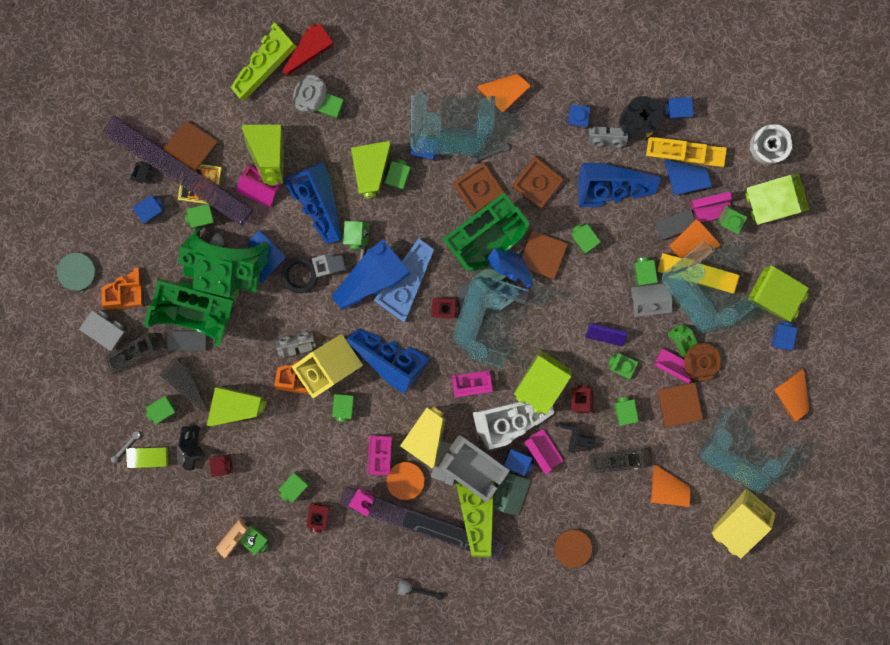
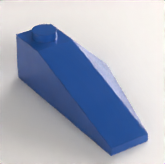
M317 163L285 176L283 179L290 195L294 200L298 199L304 207L302 211L305 215L309 214L314 220L313 226L326 244L340 241L342 237L332 183L324 163Z
M582 163L578 176L579 207L604 206L603 202L614 200L615 203L621 202V198L629 196L635 199L656 194L661 178L660 176L602 163Z
M382 239L368 250L331 297L343 310L362 301L364 297L370 294H378L379 290L396 286L411 273L385 240Z
M357 329L347 338V342L389 385L403 394H406L415 385L430 361V358L414 348L408 347L407 350L398 347L397 342L391 341V343L381 341L380 336L361 329Z

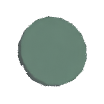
M71 253L60 260L57 266V276L59 282L65 288L81 291L88 288L94 281L96 267L88 256L82 253Z

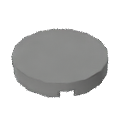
M315 75L305 76L307 78L301 79L297 83L293 93V101H295V107L304 113H312L322 105L325 99L326 84Z

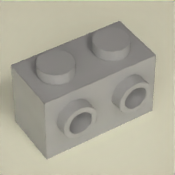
M100 309L98 311L92 310L79 330L108 350L115 351L127 333L123 329L125 326L116 320L114 322L108 319L109 315Z

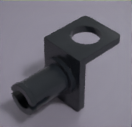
M555 423L557 427L572 430L568 452L575 454L577 446L594 449L595 444L587 442L596 443L595 437L580 435V428Z
M198 425L182 427L178 446L185 455L182 467L187 471L195 469L196 459L205 458V453L197 443L200 431ZM194 431L192 438L185 439L187 432Z

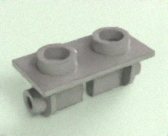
M593 126V128H589L588 145L595 147H626L628 136L621 128L610 127V134L606 133V127Z
M302 332L294 337L285 336L276 341V350H278L279 357L283 356L285 358L296 355L295 348L297 347L300 353L313 351V348H317L313 332Z

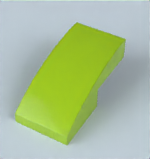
M168 447L126 449L127 468L168 466Z

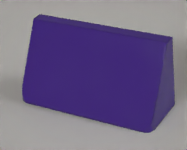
M592 323L588 324L586 338L617 346H622L627 337V332Z

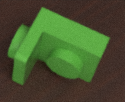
M684 324L676 326L668 333L669 338L675 342L683 358H685L688 349L697 344L692 330Z
M619 352L616 355L612 354L608 365H610L609 370L627 379L631 378L638 364L637 361Z

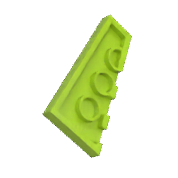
M275 22L271 25L272 30L269 35H265L261 40L263 44L257 53L254 52L250 57L249 65L242 69L231 86V89L242 101H245L297 48L294 42Z
M456 481L472 557L491 558L493 495L487 503Z

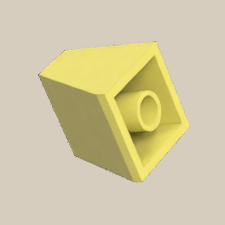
M340 334L293 365L292 368L311 397L315 398L363 365L347 340Z
M436 407L425 409L400 445L431 468H435L438 464L446 420L443 417L444 413Z
M746 489L714 525L712 534L718 542L728 547L730 553L737 555L741 559L772 529L776 513L751 491Z

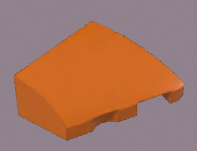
M514 74L479 85L477 89L504 113L530 88V85L521 76Z
M695 219L668 248L678 258L686 259L719 248L721 245Z
M139 267L134 268V271L128 275L120 276L115 282L108 283L101 288L102 307L105 310L143 307Z
M299 361L289 366L284 365L277 368L274 384L276 390L309 394L292 368Z
M801 369L773 389L782 402L783 407L795 422L810 410L805 372Z
M653 465L650 502L689 507L690 486L659 466Z

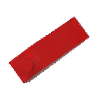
M321 23L318 25L313 24L306 29L307 32L301 38L297 48L283 69L286 77L334 46Z

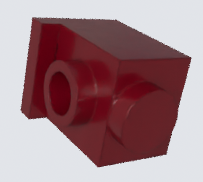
M433 298L431 317L454 319L455 315L459 314V304H456V299ZM443 305L449 306L448 312L442 311Z
M578 385V388H572L571 411L574 413L594 414V390L589 388V385ZM586 396V402L582 403V397Z
M231 454L209 458L212 477L233 473Z
M316 503L310 504L306 525L307 528H310V531L321 533L322 530H326L330 506ZM315 515H321L322 520L316 521Z

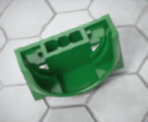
M503 193L442 240L465 271L475 272L489 264L486 259L494 248L508 251L527 233L530 223L519 208L515 207L507 195Z
M200 226L180 246L178 264L184 265L183 276L193 278L194 290L228 298L237 288L257 292L260 272L268 263L269 243L266 241L251 248L220 247L200 239V230L202 229Z
M182 277L178 283L159 278L154 298L148 305L144 325L150 328L153 325L166 324L192 329L210 336L215 340L214 346H220L229 329L234 298L194 290L192 279Z

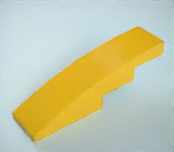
M649 137L646 156L724 168L727 148Z
M662 253L657 272L732 294H735L740 277L737 274Z

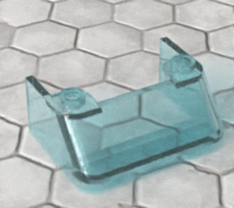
M427 92L411 95V147L414 152L418 154L471 157L479 156L483 153L495 126V96L479 99L478 119L475 123V130L441 128L440 116L435 112H427Z
M702 242L668 269L662 276V282L696 329L702 333H710L732 326L754 309L756 305L744 297L734 306L724 307L720 311H716L697 285L705 276V268L700 262L715 251L713 246Z
M475 275L470 281L452 338L454 343L473 360L503 369L506 354L488 349L484 343L477 341L476 338L487 307L500 309L504 306L506 298L526 304L529 290L484 275Z
M724 408L700 449L699 457L705 464L756 493H763L782 474L796 448L786 445L778 460L769 459L762 468L757 467L728 450L732 444V436L723 427L732 411Z

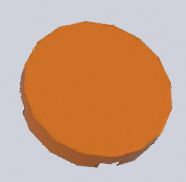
M400 462L390 469V475H387L386 483L388 490L394 497L401 500H409L421 493L425 479L423 472L417 465L412 462Z

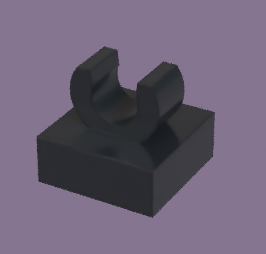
M136 162L130 179L141 184L143 182L151 184V181L146 179V175L148 173L155 174V172L149 169L150 166Z

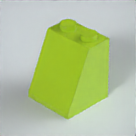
M242 125L246 147L263 183L268 185L283 184L284 138L281 125Z
M389 141L351 148L360 196H364L365 199L375 198L376 194L380 193L391 151Z
M799 173L747 188L746 199L748 203H751L753 209L751 216L757 225L809 210Z
M772 265L766 266L747 301L786 322H791V320L797 318L800 311L798 307L800 303L806 301L809 295L807 293L809 288Z
M539 350L517 386L514 395L519 402L523 404L527 402L533 406L532 409L538 414L544 413L547 415L570 380L572 369Z
M222 386L215 387L207 426L261 415L266 409L267 401H264L265 396Z

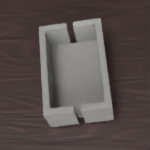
M458 435L449 448L452 452L450 454L446 452L436 467L488 503L497 490L490 482L494 481L500 485L509 473V470L467 439Z

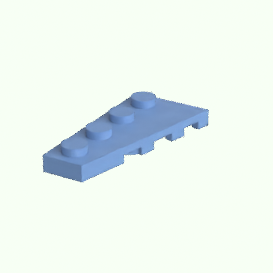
M419 238L402 260V263L411 274L396 286L391 288L388 286L381 289L374 299L376 303L404 323L434 251L433 248Z

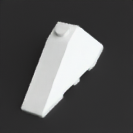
M515 402L473 412L476 430L488 450L506 446L533 426L538 425L553 415V406L547 415L544 413L538 414L532 409L533 406L527 402L526 404Z

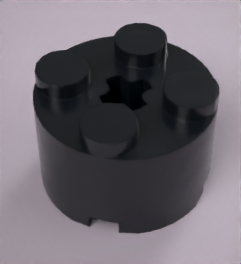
M646 96L637 97L620 114V127L631 139L645 140L662 125L663 111L657 99Z

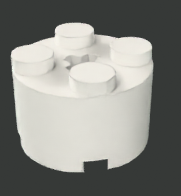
M773 124L762 127L754 133L750 141V151L753 157L758 162L766 165H773L784 160L792 150L791 135L781 125ZM773 141V148L770 149L768 142Z

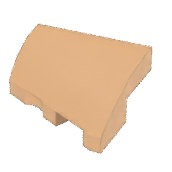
M241 517L216 547L217 551L224 558L231 554L240 543L239 540L249 529L244 525L246 521Z

